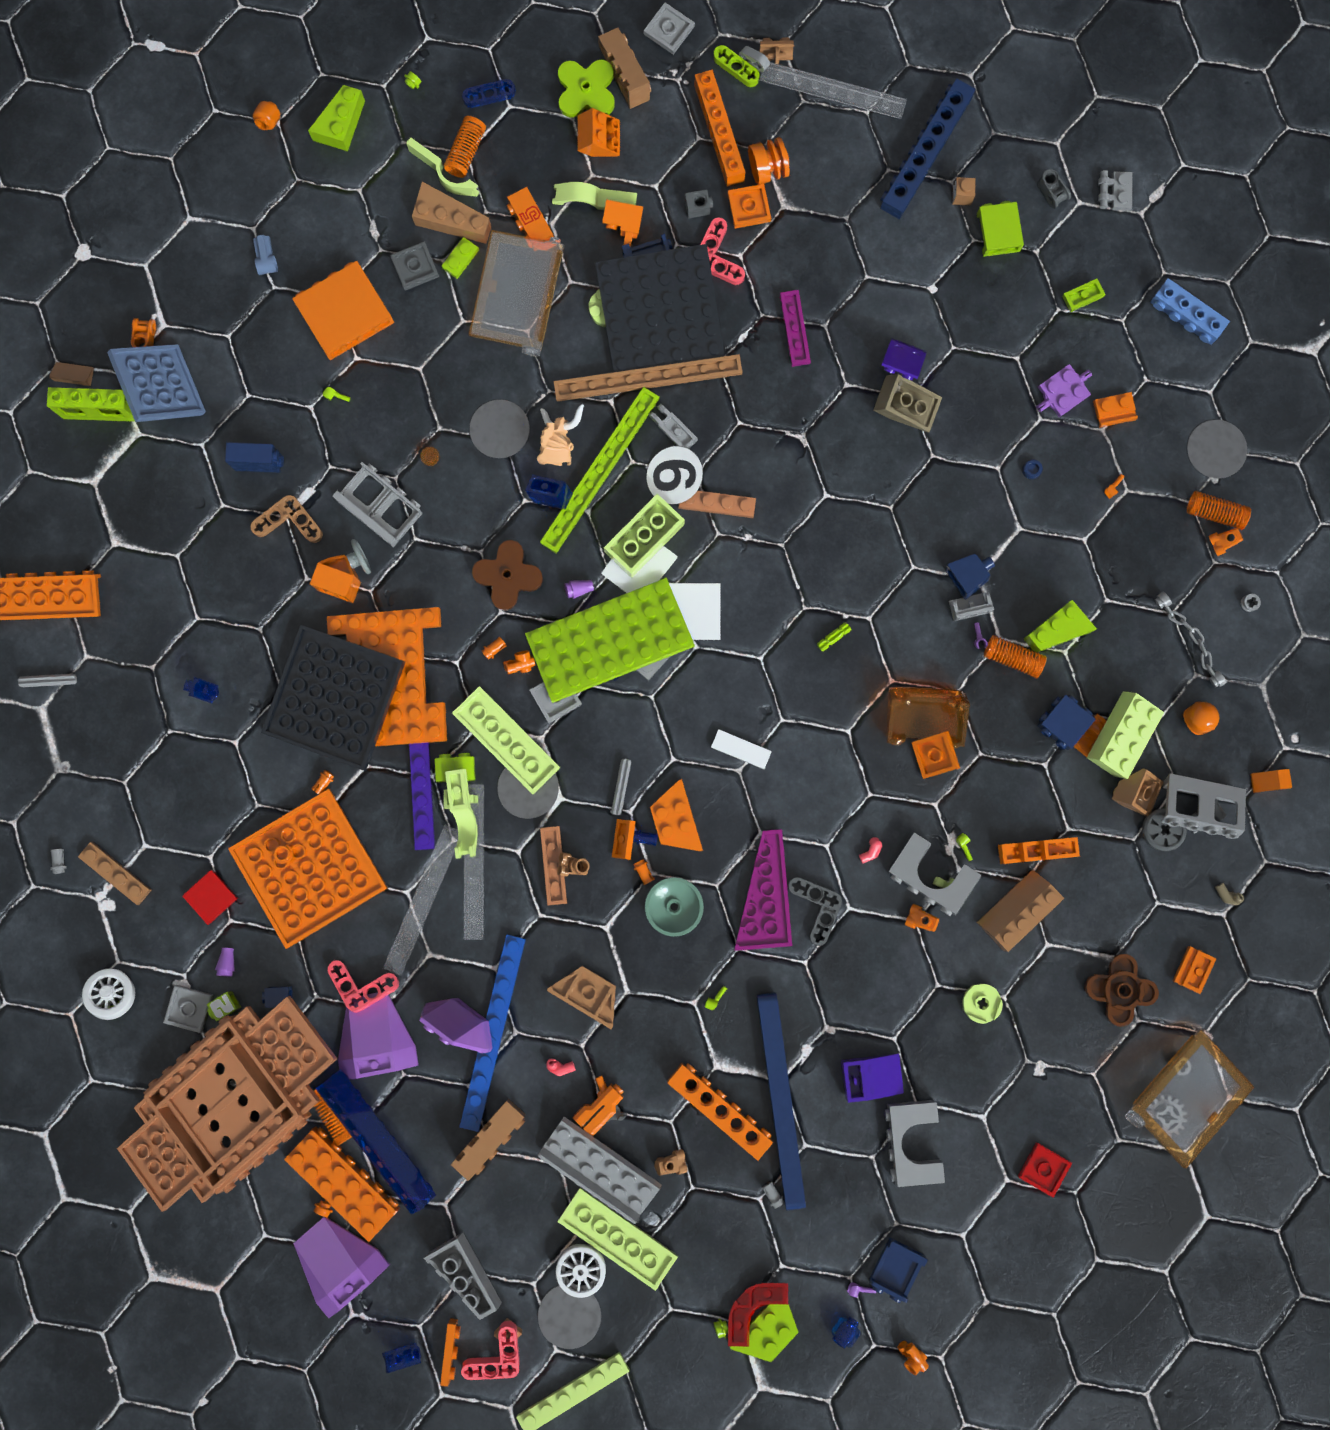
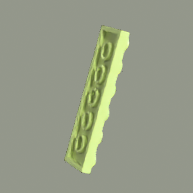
M480 686L452 712L533 795L560 769Z
M581 1187L558 1219L561 1225L655 1291L678 1258V1255Z

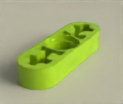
M724 45L715 48L714 61L717 65L747 87H754L758 84L759 71ZM725 53V57L719 58V54ZM737 62L742 67L739 70H734L731 65ZM753 74V75H754V79L751 78V79L749 80V79H748V76H751V75Z

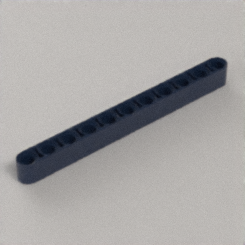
M776 992L757 995L785 1207L786 1211L806 1208L778 999Z

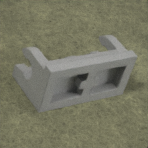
M989 592L972 595L966 600L960 598L949 601L954 621L988 614L994 610Z

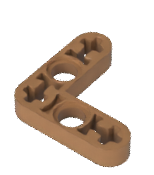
M291 495L282 498L251 523V531L258 537L268 535L288 518L292 520L309 542L317 543L323 536L319 526L300 502ZM288 501L294 502L293 506L297 510L295 513L290 507H287ZM275 511L279 512L280 518L277 521H272L270 519L271 514ZM301 514L307 517L304 524L297 523V517ZM266 518L272 525L269 526L264 519ZM258 524L264 525L262 527L264 529L262 532H260L259 530L256 531L258 529ZM310 526L313 531H317V536L315 538L309 537L311 533L306 527Z

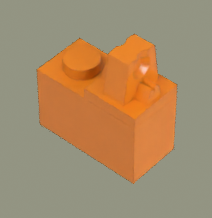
M606 199L602 223L606 225V228L617 230V227H620V236H625L623 245L629 244L631 248L632 238L637 239L639 235L643 207Z

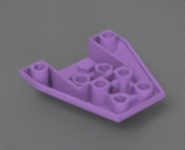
M372 993L367 995L369 998H374L377 996L378 993ZM362 995V999L358 1001L356 999H353V1004L351 1006H354L356 1008L358 1007L359 1001L364 1000L366 1003L368 1000H366L364 995ZM389 995L358 1013H354L346 1007L338 1056L341 1080L395 1072L419 1065L416 1045Z
M452 998L424 1005L419 1021L424 1024L423 1027L427 1031L438 1034L440 1036L439 1040L444 1044H451L480 1053L491 1052L493 1047L489 1021L462 1000Z
M323 1217L293 1243L315 1302L328 1318L346 1306L390 1265L377 1248L327 1217Z

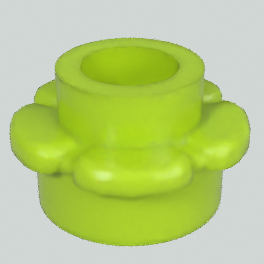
M410 71L407 75H404L406 78L404 82L411 89H414V87L419 88V84L422 81L413 72Z
M719 1318V1321L713 1322L718 1339L726 1338L728 1333L726 1321L722 1322Z

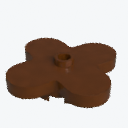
M507 540L499 546L496 560H479L472 569L473 578L478 584L492 587V602L496 608L503 611L510 610L516 605L520 591H535L543 582V576L539 568L534 565L523 564V548L514 540ZM506 572L511 573L510 577L508 578L504 577V574Z
M1128 954L1115 955L1110 961L1108 975L1094 974L1085 983L1086 994L1093 1000L1106 1002V1017L1108 1021L1119 1027L1127 1026L1132 1022L1137 1005L1150 1006L1157 1001L1159 996L1158 987L1154 982L1137 977V962ZM1122 986L1123 992L1119 993V989Z

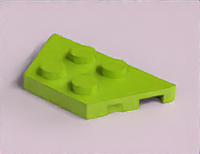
M789 1304L766 1305L750 1322L749 1347H729L734 1351L772 1362L798 1334Z

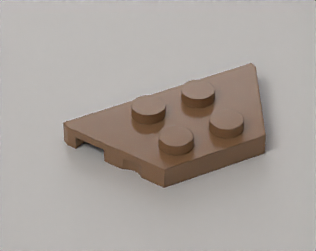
M581 966L547 989L551 994L609 1029L613 1028L616 985L586 967Z

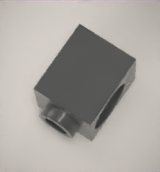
M707 190L685 193L688 218L710 215V208H713L712 196H708ZM702 202L704 205L697 206L695 203Z

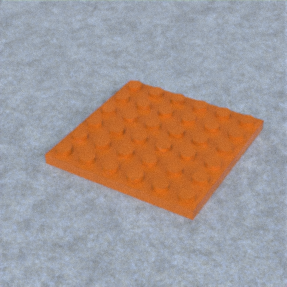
M330 789L320 793L228 848L285 949L290 948L388 889ZM280 844L289 845L293 850V858L288 863H278L274 859V849Z

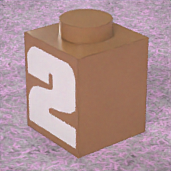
M956 178L953 185L952 205L972 204L975 197L976 178Z

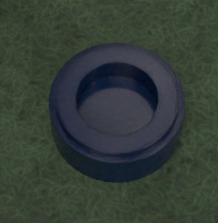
M1031 459L1024 464L1022 471L1026 478L1036 479L1041 475L1043 467L1038 460Z

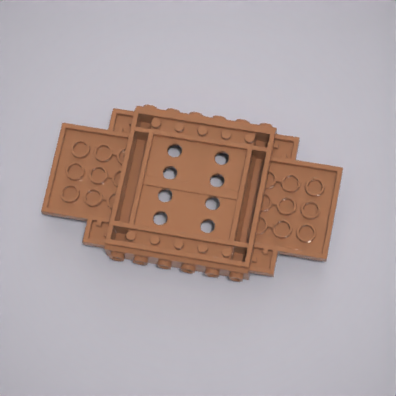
M291 996L286 997L261 1020L251 1006L243 1009L238 1015L223 1017L218 1022L219 1025L216 1028L207 1031L202 1041L195 1042L190 1047L191 1050L188 1053L179 1056L176 1059L177 1063L166 1068L162 1072L163 1075L148 1084L149 1088L143 1092L145 1094L144 1099L134 1109L145 1124L117 1149L161 1212L166 1211L190 1189L193 1190L201 1203L206 1202L215 1193L216 1195L221 1192L228 1193L236 1186L234 1183L237 1180L241 1181L250 1174L249 1170L252 1167L256 1168L264 1162L263 1158L267 1154L271 1155L277 1151L279 1143L288 1141L293 1136L292 1132L295 1129L299 1130L308 1123L306 1120L311 1116L309 1110L320 1101L309 1084L334 1063L337 1057ZM218 1063H222L225 1067L223 1074L216 1072V1065ZM229 1079L236 1081V1088L234 1090H230L227 1086ZM190 1088L196 1091L194 1100H191L187 1095ZM242 1094L248 1098L246 1106H242L239 1103V1097ZM201 1104L206 1105L208 1108L206 1115H201L199 1112ZM253 1110L257 1111L260 1115L257 1122L252 1121L250 1117ZM212 1120L218 1121V1131L211 1129L210 1123ZM224 1136H228L231 1140L229 1147H225L222 1144Z

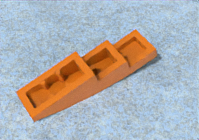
M1078 837L998 845L1000 864L1080 856Z

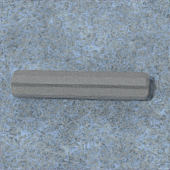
M73 673L22 676L18 678V685L20 687L70 685L77 683V676Z
M621 759L611 813L614 815H621L631 766V760Z

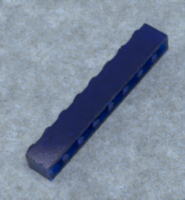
M341 1069L315 1088L411 1215L420 1211L436 1196L432 1186L426 1182L420 1170L413 1165L407 1153L400 1148L396 1139L390 1135L384 1123L374 1114L372 1107L365 1102L359 1090L352 1085L348 1076Z

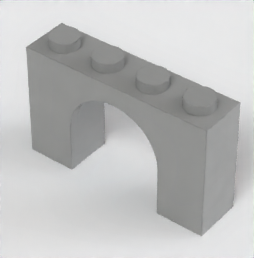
M914 833L889 870V873L892 875L891 879L899 884L901 882L907 884V889L916 895L918 892L925 896L924 900L931 905L938 904L942 907L940 910L948 916H951V914L956 916L981 878V874L964 864L948 887L932 889L925 886L919 879L918 866L930 848L931 843Z
M935 1100L887 1104V1109L884 1110L885 1120L889 1121V1129L886 1130L887 1140L891 1141V1149L888 1150L890 1162L893 1161V1169H890L892 1182L895 1181L897 1187L945 1183L943 1162L940 1159L911 1160L904 1155L901 1144L904 1133L910 1127L917 1124L939 1122L937 1102Z

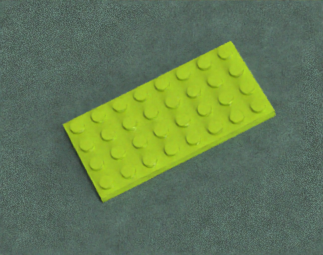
M667 578L525 633L552 703L695 647Z

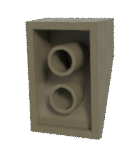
M899 374L887 375L873 411L894 421L930 432L942 397L911 380L903 378Z

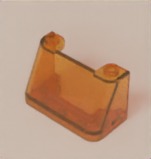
M889 688L887 743L901 745L906 741V738L924 739L949 731L953 747H965L970 707L966 693L951 689Z

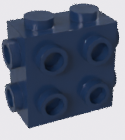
M1070 695L1056 697L1051 703V710L1049 712L1045 711L1040 716L1039 720L1041 722L1038 724V727L1041 729L1040 732L1048 738H1053L1056 741L1055 744L1062 750L1072 749L1096 720L1090 710L1080 707L1077 704L1078 701Z

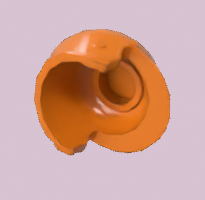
M1195 702L1183 713L1187 727L1195 735H1202L1215 730L1220 719L1217 708L1208 702Z

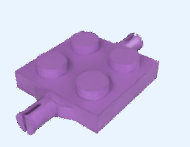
M1070 364L1038 386L1043 394L1044 401L1037 405L1036 408H1040L1038 411L1042 412L1047 407H1050L1056 412L1058 417H1061L1091 395L1084 381L1091 377L1092 373L1085 376L1090 372L1087 369L1081 375H1078Z

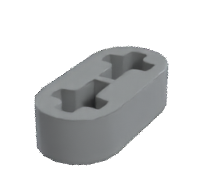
M745 46L739 52L741 58L760 72H764L770 66V61L764 54L749 46Z

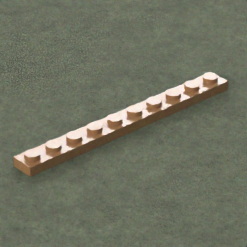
M740 354L559 380L554 381V387L558 402L640 390L643 387L647 389L742 375Z

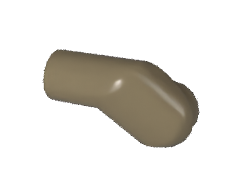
M1224 883L1215 886L1224 903L1239 905L1244 901V896L1241 893L1228 892Z

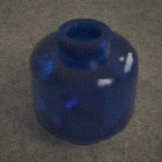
M841 1317L831 1330L832 1340L843 1349L853 1347L861 1335V1331L858 1328L859 1323L852 1317L848 1319Z

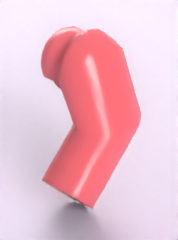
M877 837L870 839L869 851L859 855L862 864L879 856L882 842Z
M551 1058L546 1063L547 1069L557 1076H562L576 1070L573 1061L562 1064Z

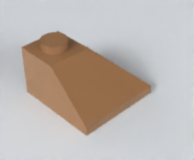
M1141 769L1130 775L1128 779L1119 781L1118 786L1114 789L1112 799L1130 810L1148 816L1153 809L1164 782L1147 769Z

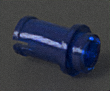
M639 829V831L634 832L633 842H636L637 845L643 843L656 846L658 834L641 832Z

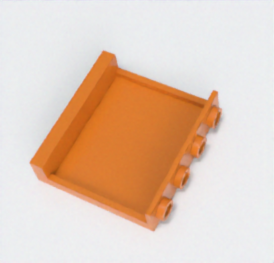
M358 261L346 264L342 270L332 272L328 275V278L315 282L311 288L298 292L292 298L329 360L334 359L394 323L390 313Z

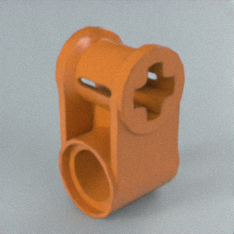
M134 318L132 322V347H139L142 343H145L143 347L153 346L156 334L155 320L144 321Z

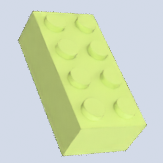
M656 494L604 547V552L632 578L684 526L685 520Z
M1123 691L1087 758L1114 777L1128 779L1164 712L1139 694Z

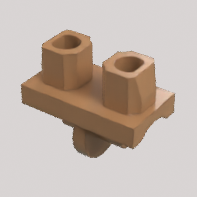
M788 37L781 38L780 41H772L771 38H763L760 41V52L769 61L775 60V65L779 64V60H793L794 41Z

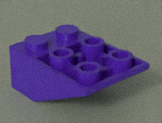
M891 338L881 366H884V370L895 374V371L902 373V377L908 380L918 379L927 351Z
M899 1053L841 1060L845 1100L848 1103L868 1101L904 1093Z

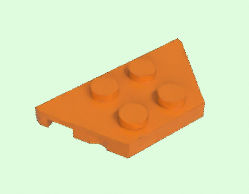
M681 779L650 807L659 840L662 845L703 851Z

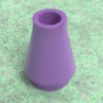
M569 580V583H565L567 598L575 599L585 593L594 591L592 580Z
M222 948L215 968L217 976L232 977L233 972H235L234 949Z

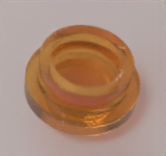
M426 447L422 450L420 457L425 465L433 466L438 463L440 455L434 447Z

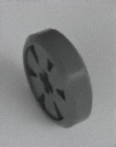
M1166 809L1152 811L1146 816L1142 825V834L1145 841L1150 847L1159 851H1171L1178 848L1184 842L1187 828L1180 826L1172 827L1161 823V819L1166 814ZM1161 826H1163V827H1164V826H1167V827H1168V828L1166 829V831L1168 832L1167 834H1166V833H1163V834L1161 833V831H1162Z

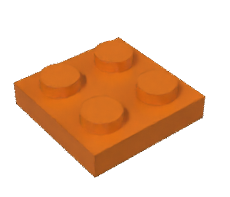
M764 184L728 190L727 194L735 229L771 222Z
M949 731L911 742L923 779L960 768Z

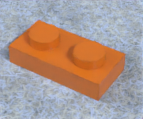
M617 819L612 851L613 858L631 860L636 821Z

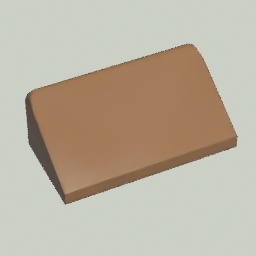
M56 362L50 373V378L58 382L91 386L94 368Z

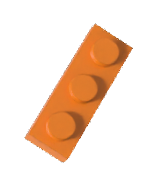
M450 1318L447 1325L440 1386H449L450 1381L454 1380L456 1367L452 1366L453 1359H457L458 1347L455 1346V1341L459 1339L461 1326H457L458 1319Z

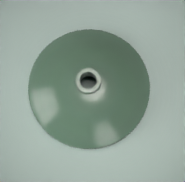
M667 878L658 882L652 887L646 898L645 912L649 923L655 930L667 936H682L691 932L699 924L703 915L704 906L700 892L692 883L681 878ZM672 903L678 905L677 910L674 911L670 908Z

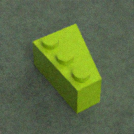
M343 85L308 130L312 140L348 151L365 103L362 91Z
M1071 600L1027 635L1024 640L1034 652L1038 653L1097 630V628L1076 603Z

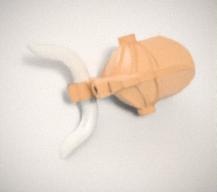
M583 404L577 408L574 419L571 422L561 417L556 418L555 423H553L548 413L544 409H540L546 427L542 430L541 452L537 457L539 464L562 466L563 462H567V465H571L572 457L570 451L573 450L574 446L566 434L568 433L567 430L573 429L580 422Z

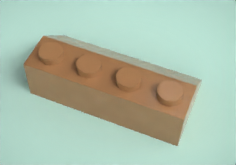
M1031 870L977 923L1003 951L1009 952L1064 897L1048 881L1034 870Z

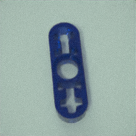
M504 79L467 88L463 91L462 97L464 104L467 107L473 108L511 99L514 97L516 90L511 80ZM506 86H508L509 92L505 91ZM486 90L494 91L492 97L484 96ZM469 95H473L472 101H470Z

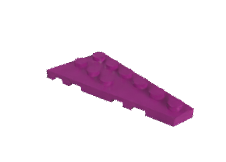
M782 829L762 831L734 951L792 946Z

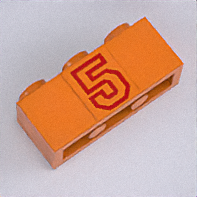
M527 187L507 197L509 203L506 205L511 216L515 215L517 219L515 223L519 231H524L526 235L524 239L528 247L532 246L533 250L537 251L554 242L553 233Z

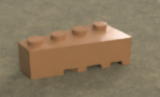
M616 28L598 36L599 47L605 60L613 67L614 78L629 108H634L649 101L651 92L650 82L636 60L633 50L628 46L625 34L621 33L619 28Z
M424 182L421 183L412 214L416 226L487 244L491 230L489 217Z
M508 1099L460 1152L451 1166L468 1181L474 1174L478 1175L485 1168L483 1164L488 1158L492 1160L499 1152L497 1148L500 1144L505 1145L512 1137L510 1133L514 1128L518 1130L524 1124L523 1118L526 1114Z

